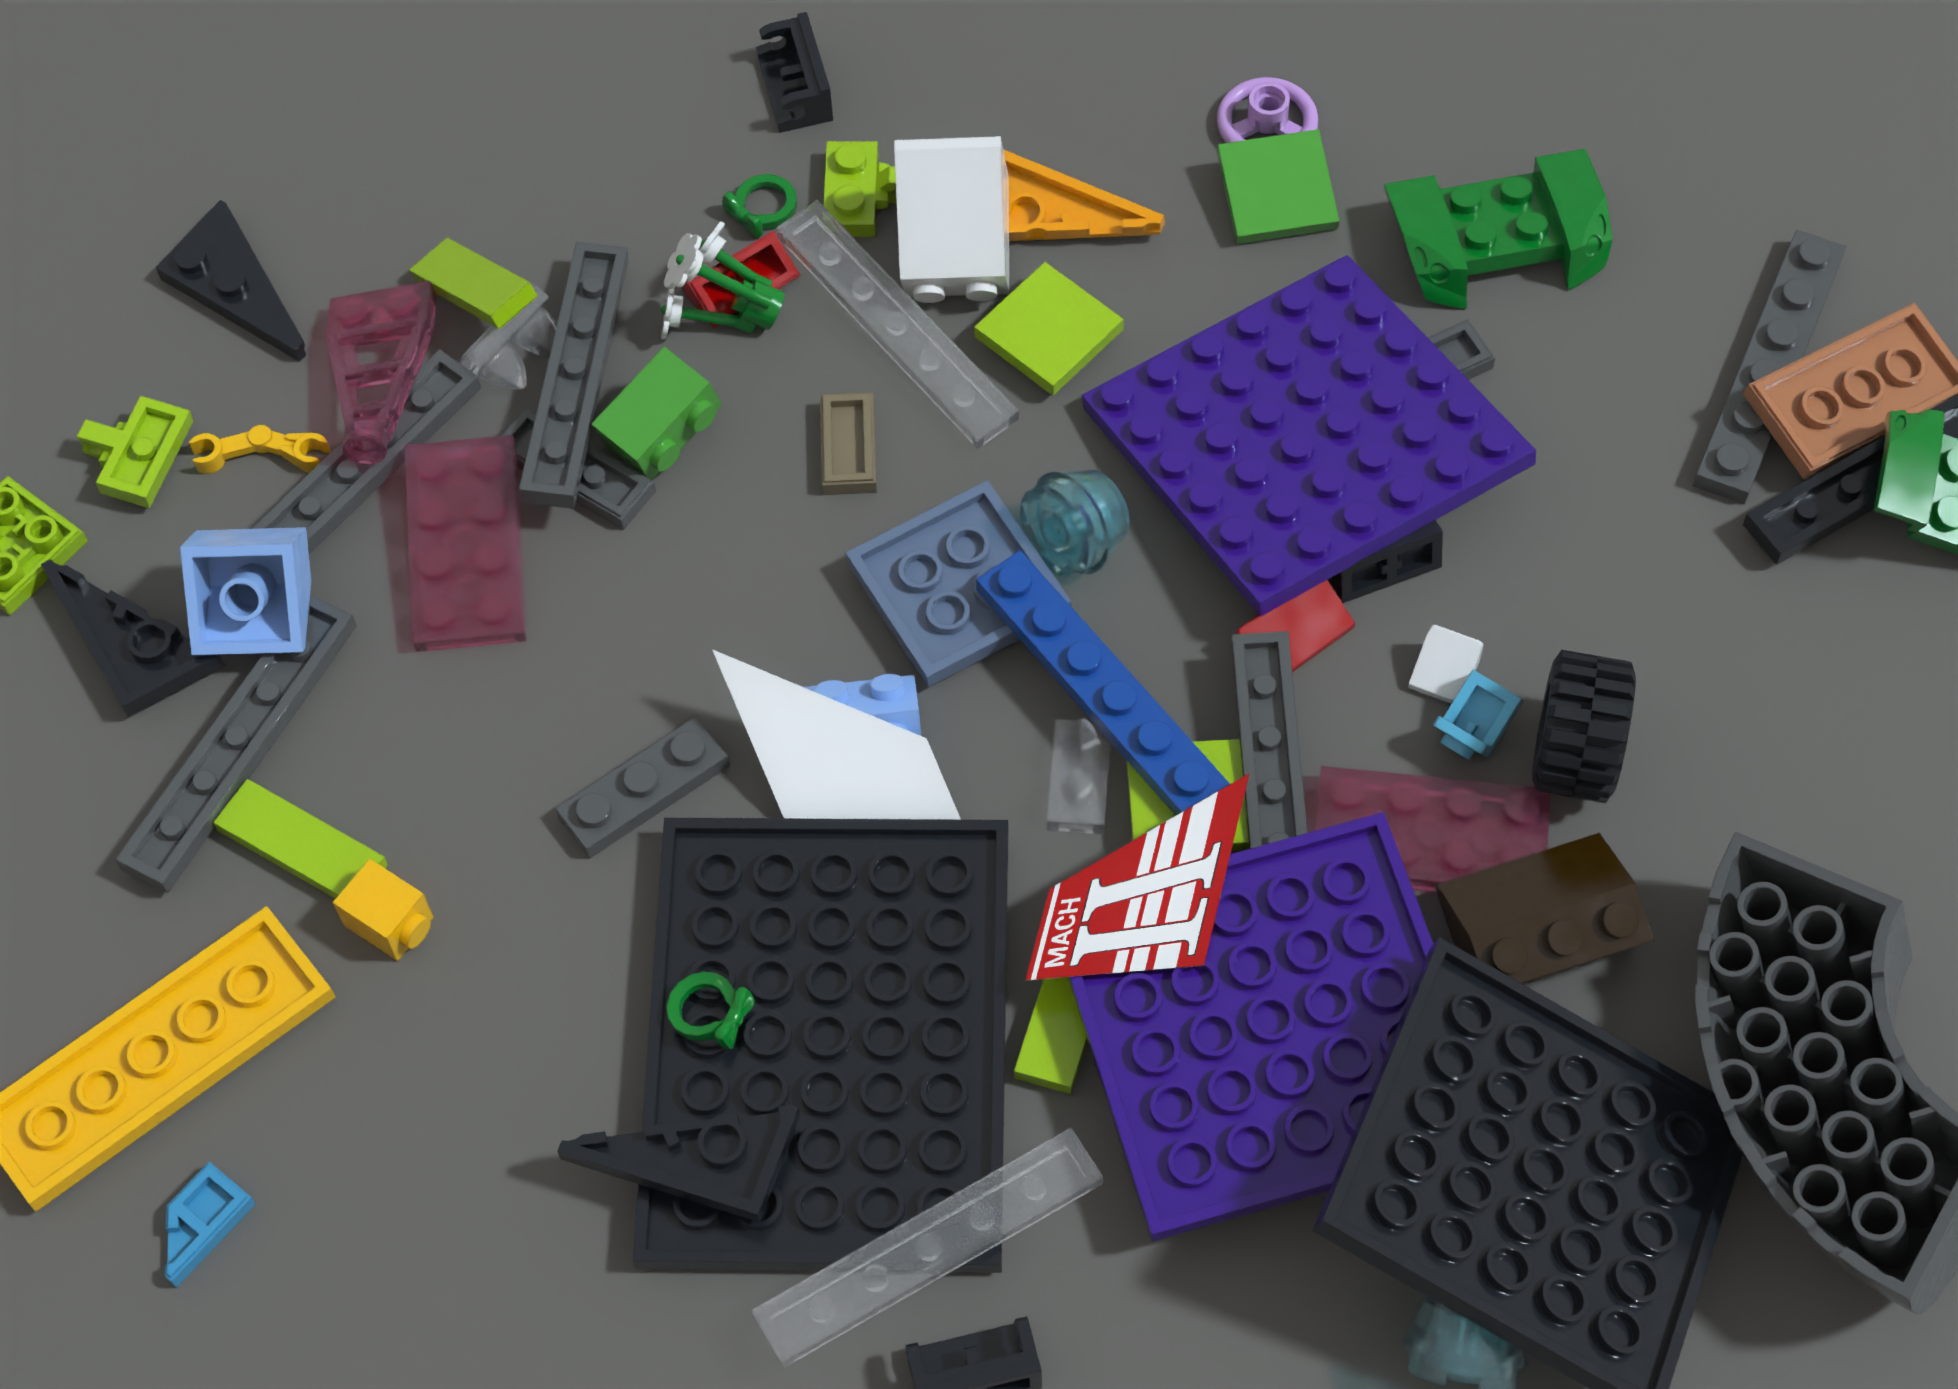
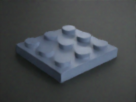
M988 480L845 552L848 567L928 688L1020 640L979 594L976 588L977 578L1017 551L1021 550L1072 607V601Z

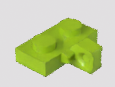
M827 141L823 206L824 237H875L876 210L888 208V203H897L895 166H889V164L881 162L878 163V141Z
M140 396L128 421L118 422L115 428L85 419L77 434V439L81 443L82 452L98 458L100 466L103 467L96 481L99 493L150 509L194 422L190 410Z

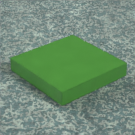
M1319 129L1218 144L1217 156L1236 245L1338 229L1340 220Z

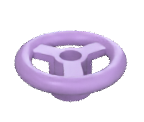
M1261 77L1238 84L1224 96L1217 111V125L1221 137L1225 143L1243 141L1245 137L1257 132L1265 134L1275 132L1278 135L1316 130L1318 128V113L1311 97L1299 86L1279 78ZM1249 96L1248 118L1233 124L1232 114L1234 108L1240 101ZM1290 99L1302 112V127L1288 120Z

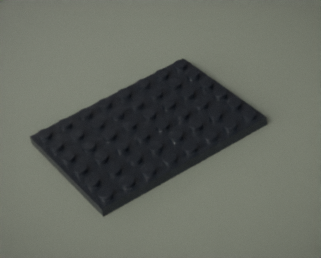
M664 818L642 1132L645 1131L644 1126L688 1119L705 1122L712 1120L717 1115L737 1113L738 1118L776 1113L779 1112V1106L786 1105L798 1107L800 1118L760 1222L638 1184L633 1249L635 1269L1002 1273L1008 820ZM703 971L713 972L726 978L735 990L739 987H745L752 993L755 1005L744 1016L743 1023L738 1027L733 1049H723L715 1039L705 1041L688 1040L678 1034L668 1019L667 1002L670 993L678 982L691 974ZM703 988L696 990L685 1000L682 1008V1018L691 1026H704L715 1021L724 1020L730 1006L720 991L713 988Z

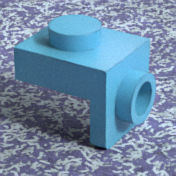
M1472 670L1445 716H1438L1433 725L1445 732L1440 743L1466 759L1470 760L1475 751L1489 758L1524 700L1477 671Z

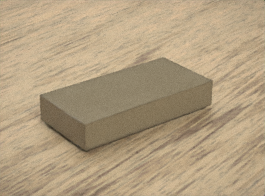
M873 392L820 394L823 495L877 493Z

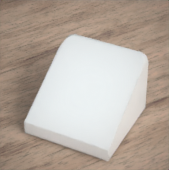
M1432 624L1426 635L1408 688L1452 704L1472 670L1476 671L1480 662L1483 643L1474 638Z

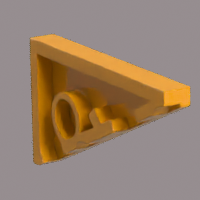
M1003 149L1009 175V241L1160 235L1165 225L1163 214Z

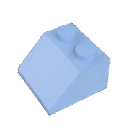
M306 527L196 530L180 546L191 655L303 652L305 650L311 590Z

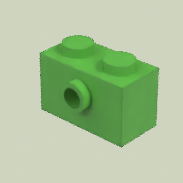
M664 346L591 425L606 447L638 473L653 480L660 471L669 469L676 462L681 448L696 432H702L709 427L722 403L708 380Z

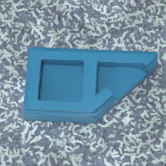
M208 1162L166 1206L168 1254L167 1265H165V1277L176 1288L256 1205L251 1196L211 1162Z

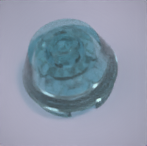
M1096 470L1046 473L1040 477L1033 489L1024 494L1021 501L1020 519L1022 527L1031 523L1034 536L1042 550L1038 551L1039 555L1050 571L1062 577L1072 573L1092 574L1100 570L1125 539L1129 531V511L1122 493L1109 477Z
M1427 1296L1423 1300L1402 1340V1343L1408 1347L1406 1354L1409 1357L1408 1372L1419 1378L1445 1385L1446 1379L1463 1383L1479 1384V1389H1515L1521 1368L1528 1365L1526 1352Z

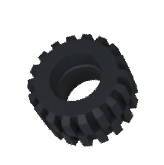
M1561 650L1553 660L1544 695L1533 759L1532 779L1536 791L1606 803L1615 792L1625 756L1634 705L1636 675L1632 662Z

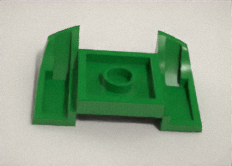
M1585 148L1535 157L1533 173L1443 189H1440L1435 175L1384 184L1387 199L1425 300L1445 306L1467 309V279L1469 275L1562 259L1565 285L1569 291L1596 275L1606 266L1613 240L1605 193Z
M1905 410L1889 411L1886 414L1884 425L1885 444L1874 511L1907 522V538L1958 555V439L1943 434V411L1924 410L1919 413H1906Z

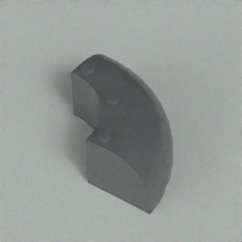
M1735 831L1714 876L1708 895L1709 905L1704 918L1703 930L1700 931L1697 946L1695 1005L1702 1051L1715 1098L1737 1147L1760 1185L1788 1220L1824 1255L1868 1288L1914 1314H1921L1938 1299L1958 1270V1112L1936 1095L1929 1086L1926 1087L1906 1060L1902 1047L1895 1035L1897 999L1903 978L1912 961L1903 901Z

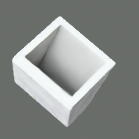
M1001 136L894 140L900 281L905 297H913L918 302L935 303L944 300L945 296L966 295L967 299L973 301H989L995 299L997 294H1009V175Z

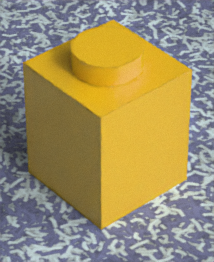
M371 859L364 864L333 901V905L346 928L396 961L403 956L408 948L413 949L424 940L429 932L431 920L434 918L422 892Z

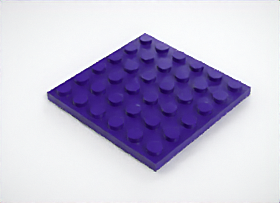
M1348 255L1082 394L1083 409L1260 617L1355 565L1356 562L1409 535L1536 464V449Z
M1384 812L1230 854L1204 966L1068 977L1151 1242L1330 1190L1429 949L1433 946V941Z

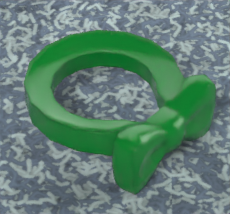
M772 174L756 175L745 180L739 186L735 196L731 191L725 193L722 198V206L726 213L735 217L737 222L744 225L751 236L757 239L762 236L763 230L778 228L786 224L794 216L797 208L796 191L789 181L780 176ZM761 187L776 188L786 197L785 205L773 214L754 215L745 209L748 195Z
M703 971L691 974L678 982L670 993L667 1002L668 1019L678 1034L688 1040L705 1041L715 1039L723 1049H733L738 1027L743 1023L744 1016L754 1007L755 1000L747 988L739 987L735 990L723 976ZM703 988H713L720 991L730 1006L724 1020L715 1021L704 1026H691L683 1020V1004L690 994Z

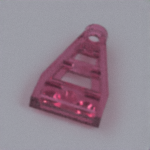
M430 281L330 298L326 340L345 424L343 453L349 460L363 465L376 464L386 456L387 444L391 441L434 332L437 294ZM401 339L393 359L362 365L358 364L356 354L358 346ZM390 383L384 400L358 403V388Z

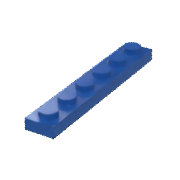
M1021 550L976 579V588L979 594L1175 816L1230 785L1225 777Z

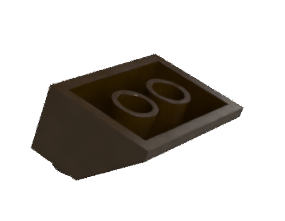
M1600 833L1434 885L1454 945L1520 983L1655 940L1636 883Z

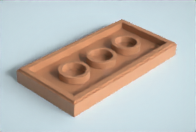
M1913 303L1750 383L1742 394L1803 480L1885 436L1884 425L1887 412L1905 410L1906 413H1919L1924 410H1931L1957 395L1958 361L1918 306Z

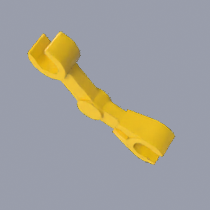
M257 425L248 432L221 439L210 433H202L194 436L189 441L194 455L209 450L213 451L206 457L193 459L197 471L202 474H212L219 471L224 466L226 459L253 452H270L281 455L299 469L310 473L320 461L316 457L306 456L308 452L320 450L323 453H331L327 440L318 433H288L285 435L271 431L265 425Z

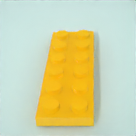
M265 906L1 1091L0 1164L28 1204L37 1212L336 998L335 994L274 914Z

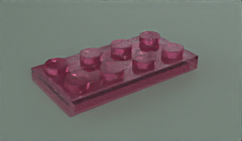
M513 435L405 445L412 641L416 652L526 641L517 454Z
M1321 766L1315 831L1384 812L1412 888L1436 891L1434 885L1547 850L1550 793L1536 791L1535 787Z

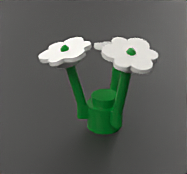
M722 221L719 222L707 240H702L696 234L686 233L679 241L676 251L670 256L667 263L669 270L664 279V286L668 288L666 304L660 308L661 313L664 314L661 340H666L669 326L679 328L681 318L736 327L750 334L756 325L767 330L773 326L783 304L785 292L772 287V280L756 274L722 250L727 242L719 236L725 227V223ZM716 259L744 280L740 283L709 266ZM696 275H699L735 293L731 309L738 311L739 315L683 307V296L674 295L675 286L682 287L686 280L691 281Z

